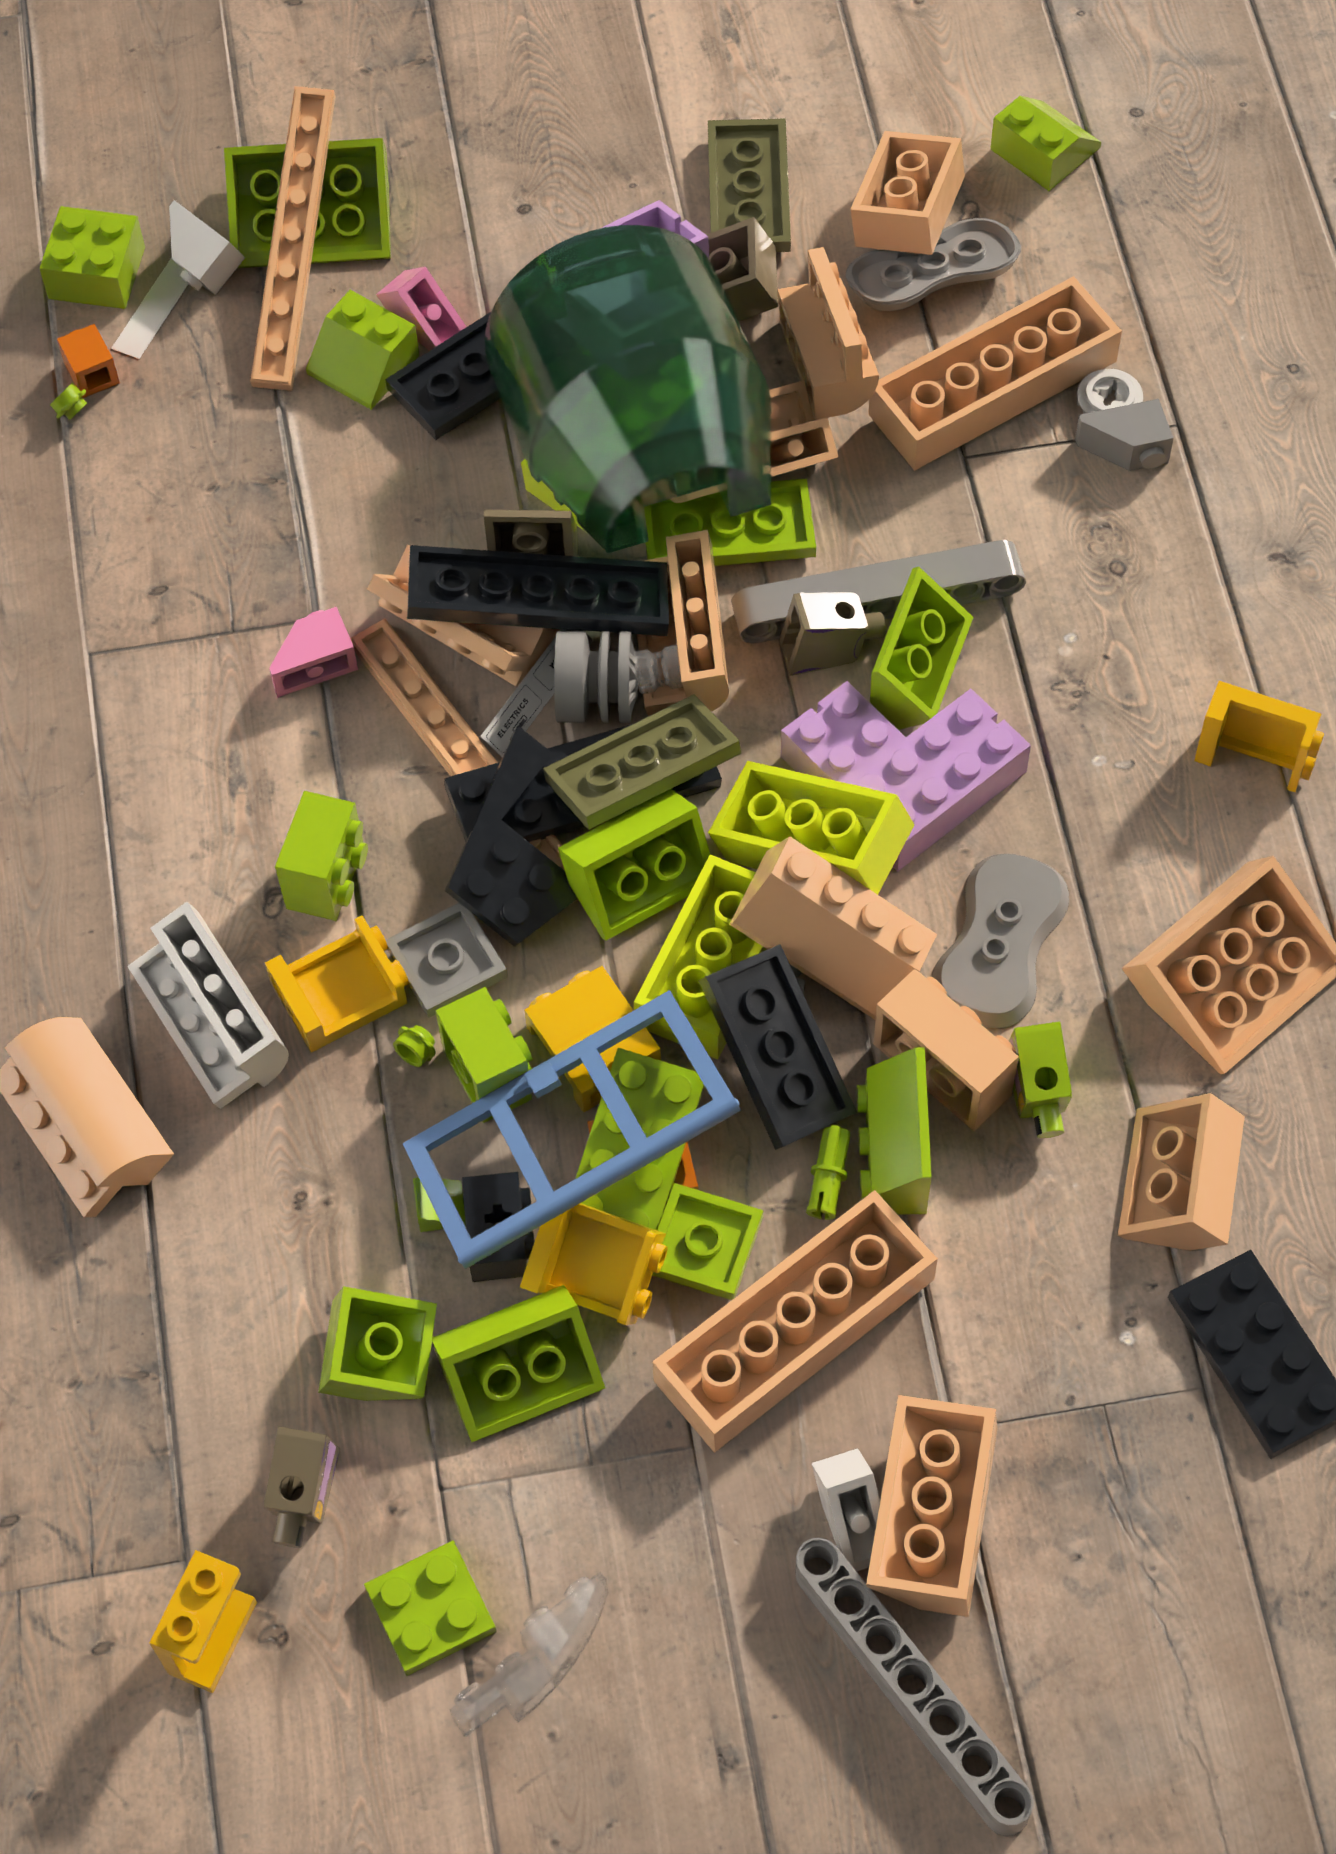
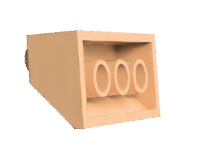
M792 837L786 838L766 851L729 924L766 949L781 944L790 965L874 1020L876 1019L877 1003L914 969L920 972L937 936L936 933Z
M898 1395L866 1583L868 1588L919 1610L969 1617L997 1436L996 1409Z

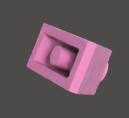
M426 267L403 271L376 294L387 310L415 324L418 342L429 351L466 328V325Z
M337 607L325 611L312 612L307 617L296 620L269 668L277 698L358 670L354 646Z

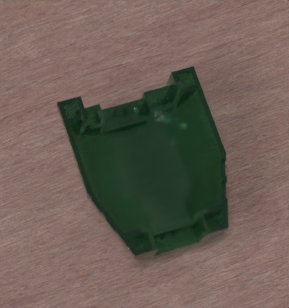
M619 225L604 227L573 236L556 244L530 261L513 277L498 297L488 319L485 331V353L488 366L531 476L538 483L542 481L553 492L555 500L561 506L565 504L576 515L578 524L607 553L649 542L644 511L645 506L717 485L730 517L771 505L770 446L772 404L769 387L714 266L697 245L675 232L653 226Z

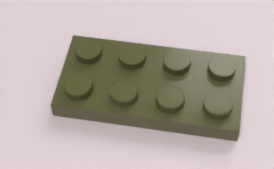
M786 118L708 120L710 233L755 217L776 246V252H791Z
M693 694L543 768L548 785L590 830L740 755L741 747L739 739Z

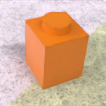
M95 324L74 330L65 336L57 338L64 364L73 382L81 391L83 389L86 390L82 398L120 384L113 357Z

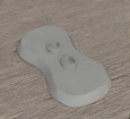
M987 218L966 219L942 230L933 255L873 250L861 255L849 264L846 270V279L852 290L871 308L879 311H896L916 304L941 288L958 283L988 280L1004 274L1017 260L1021 253V245L1017 236L1007 226L996 220Z
M995 854L982 860L971 871L965 888L966 918L963 929L958 939L935 965L932 977L945 988L947 996L960 1007L967 1006L973 1010L981 1020L982 1026L985 1028H1007L1022 1020L1034 1005L1037 993V955L1044 940L1064 918L1069 905V891L1063 877L1045 863L1016 854Z

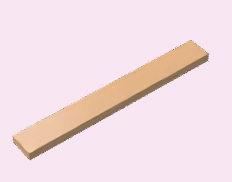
M294 87L250 380L252 387L293 390L336 98L334 90Z
M385 618L350 638L356 655L450 776L498 763ZM555 835L547 836L543 840L537 839L529 842L564 870L558 847L562 846V844Z

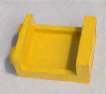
M1218 681L1204 719L1194 761L1211 767L1218 746L1291 769L1292 774L1287 790L1296 792L1300 778L1309 781L1324 737L1323 732L1317 731L1321 713Z
M362 915L354 919L356 927L354 932L288 965L281 954L265 962L271 985L311 1053L407 1004L404 986L409 984V980L398 960L390 962L384 952L388 950V945L377 925L370 928Z
M603 966L591 972L583 971L578 973L569 981L568 985L552 994L544 993L536 997L529 1007L524 1009L527 1029L531 1035L537 1034L552 1057L634 1011ZM646 1027L600 1053L609 1071L618 1048L661 1060L660 1047ZM583 1063L564 1074L573 1087L574 1100L583 1113L600 1104L602 1096Z
M579 1203L539 1227L520 1288L538 1294L565 1285L577 1305L615 1318L618 1323L626 1326L636 1324L638 1318L643 1319L652 1300V1292L647 1290L653 1272H660L666 1259L668 1247L662 1245L666 1233Z
M195 1550L149 1642L169 1675L211 1693H214L257 1604L255 1597L234 1589L241 1575L238 1567Z

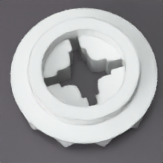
M1101 369L1088 374L1081 381L1077 391V405L1081 406L1083 414L1143 402V391L1138 381L1130 374L1117 369ZM1115 390V401L1111 405L1105 406L1103 403L1104 398L1106 399L1108 394Z

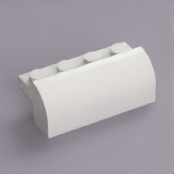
M185 902L150 928L159 944L127 967L213 1104L221 1109L257 1082L263 1087L267 1086L283 1070L288 1061L289 1053L199 912L188 902Z

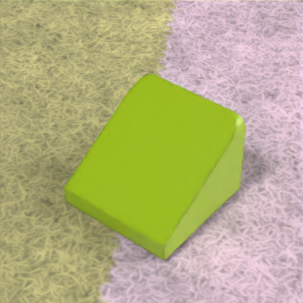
M419 1177L413 1178L420 1232L444 1229ZM442 1179L466 1226L461 1180Z

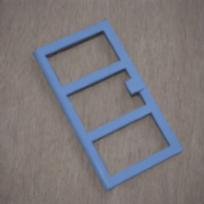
M669 990L402 1144L453 1246L458 1262L467 1269L738 1113L741 1109L739 1101L733 1097ZM664 1017L713 1100L647 1138L600 1053ZM583 1063L630 1148L554 1191L509 1105L534 1092L537 1099L562 1085L558 1077ZM493 1116L537 1201L471 1239L434 1165L429 1151L486 1118Z

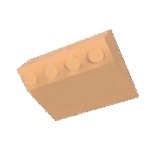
M1270 856L1247 862L1128 962L1122 970L1145 1002L1219 1074H1225L1336 978V942L1276 858Z

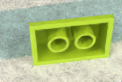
M919 566L912 568L871 676L870 703L898 730L924 724L938 713L974 618Z
M672 789L558 847L568 883L598 933L605 941L688 897L710 855L698 808Z
M915 1047L866 1069L865 1085H857V1112L866 1113L867 1127H859L858 1131L859 1155H868V1170L860 1171L861 1199L875 1190L897 1215L927 1214L932 1178L925 1047Z
M565 1285L432 1337V1344L471 1443L606 1388L579 1308Z

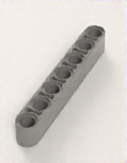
M999 540L752 586L736 592L731 599L741 640L753 644L780 639L793 594L855 593L859 596L864 614L881 612L884 619L894 617L912 568L918 566L960 605L1013 595L1024 588L1026 579L1015 544L1008 540Z
M811 1538L805 1541L799 1547L796 1555L795 1574L800 1588L987 1826L996 1834L1002 1836H1014L1020 1833L1026 1827L1034 1806L1033 1795L1027 1785L872 1590L867 1587L864 1580L837 1546L824 1538ZM812 1558H822L830 1564L831 1569L823 1575H814L806 1570L804 1565ZM850 1596L856 1598L861 1603L862 1608L855 1614L847 1615L839 1611L835 1603L842 1597ZM881 1635L887 1637L894 1648L886 1654H876L868 1648L866 1642L873 1636ZM906 1675H914L923 1681L925 1689L918 1694L910 1695L900 1689L898 1681ZM938 1715L948 1716L955 1722L957 1730L950 1735L937 1734L932 1729L930 1720ZM969 1756H979L987 1762L989 1772L980 1777L969 1775L964 1770L962 1761ZM1001 1797L1014 1798L1019 1802L1022 1814L1016 1818H1005L997 1812L995 1801Z

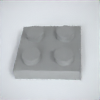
M460 903L386 940L389 954L394 961L398 960L409 980L408 985L428 1018L436 1014L435 1010L483 987L488 988L508 977L507 968L474 915Z

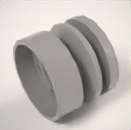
M557 631L554 661V697L557 723H585L590 703H598L602 723H609L611 703L618 704L619 722L631 723L633 707L638 698V656H636L632 643L631 632H620L619 651H611L610 632H602L599 650L590 651L585 631Z

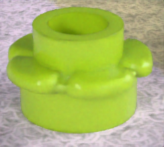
M72 382L50 404L58 413L55 417L59 419L65 415L71 420L87 404L82 398L86 390L83 389L81 391Z
M415 1025L413 1028L403 1026L398 1030L399 1037L393 1042V1047L404 1061L412 1066L421 1067L426 1060L431 1061L436 1054L433 1046L435 1039L425 1028Z

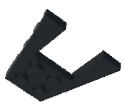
M520 726L511 735L509 745L493 777V782L480 807L475 824L465 842L445 889L446 893L514 947L578 899L568 883L565 871L501 820L553 755L551 751Z

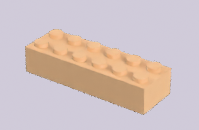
M1073 276L879 379L877 388L869 399L868 415L915 471L1082 381L1088 374L1117 362L1122 330Z
M874 1190L652 1362L654 1382L715 1453L935 1279L938 1258Z

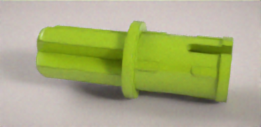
M832 1125L831 1127H825L817 1164L811 1166V1174L814 1176L806 1213L817 1219L822 1218V1212L826 1213L825 1220L836 1218V1207L841 1182L847 1180L848 1173L844 1170L850 1132L840 1126Z

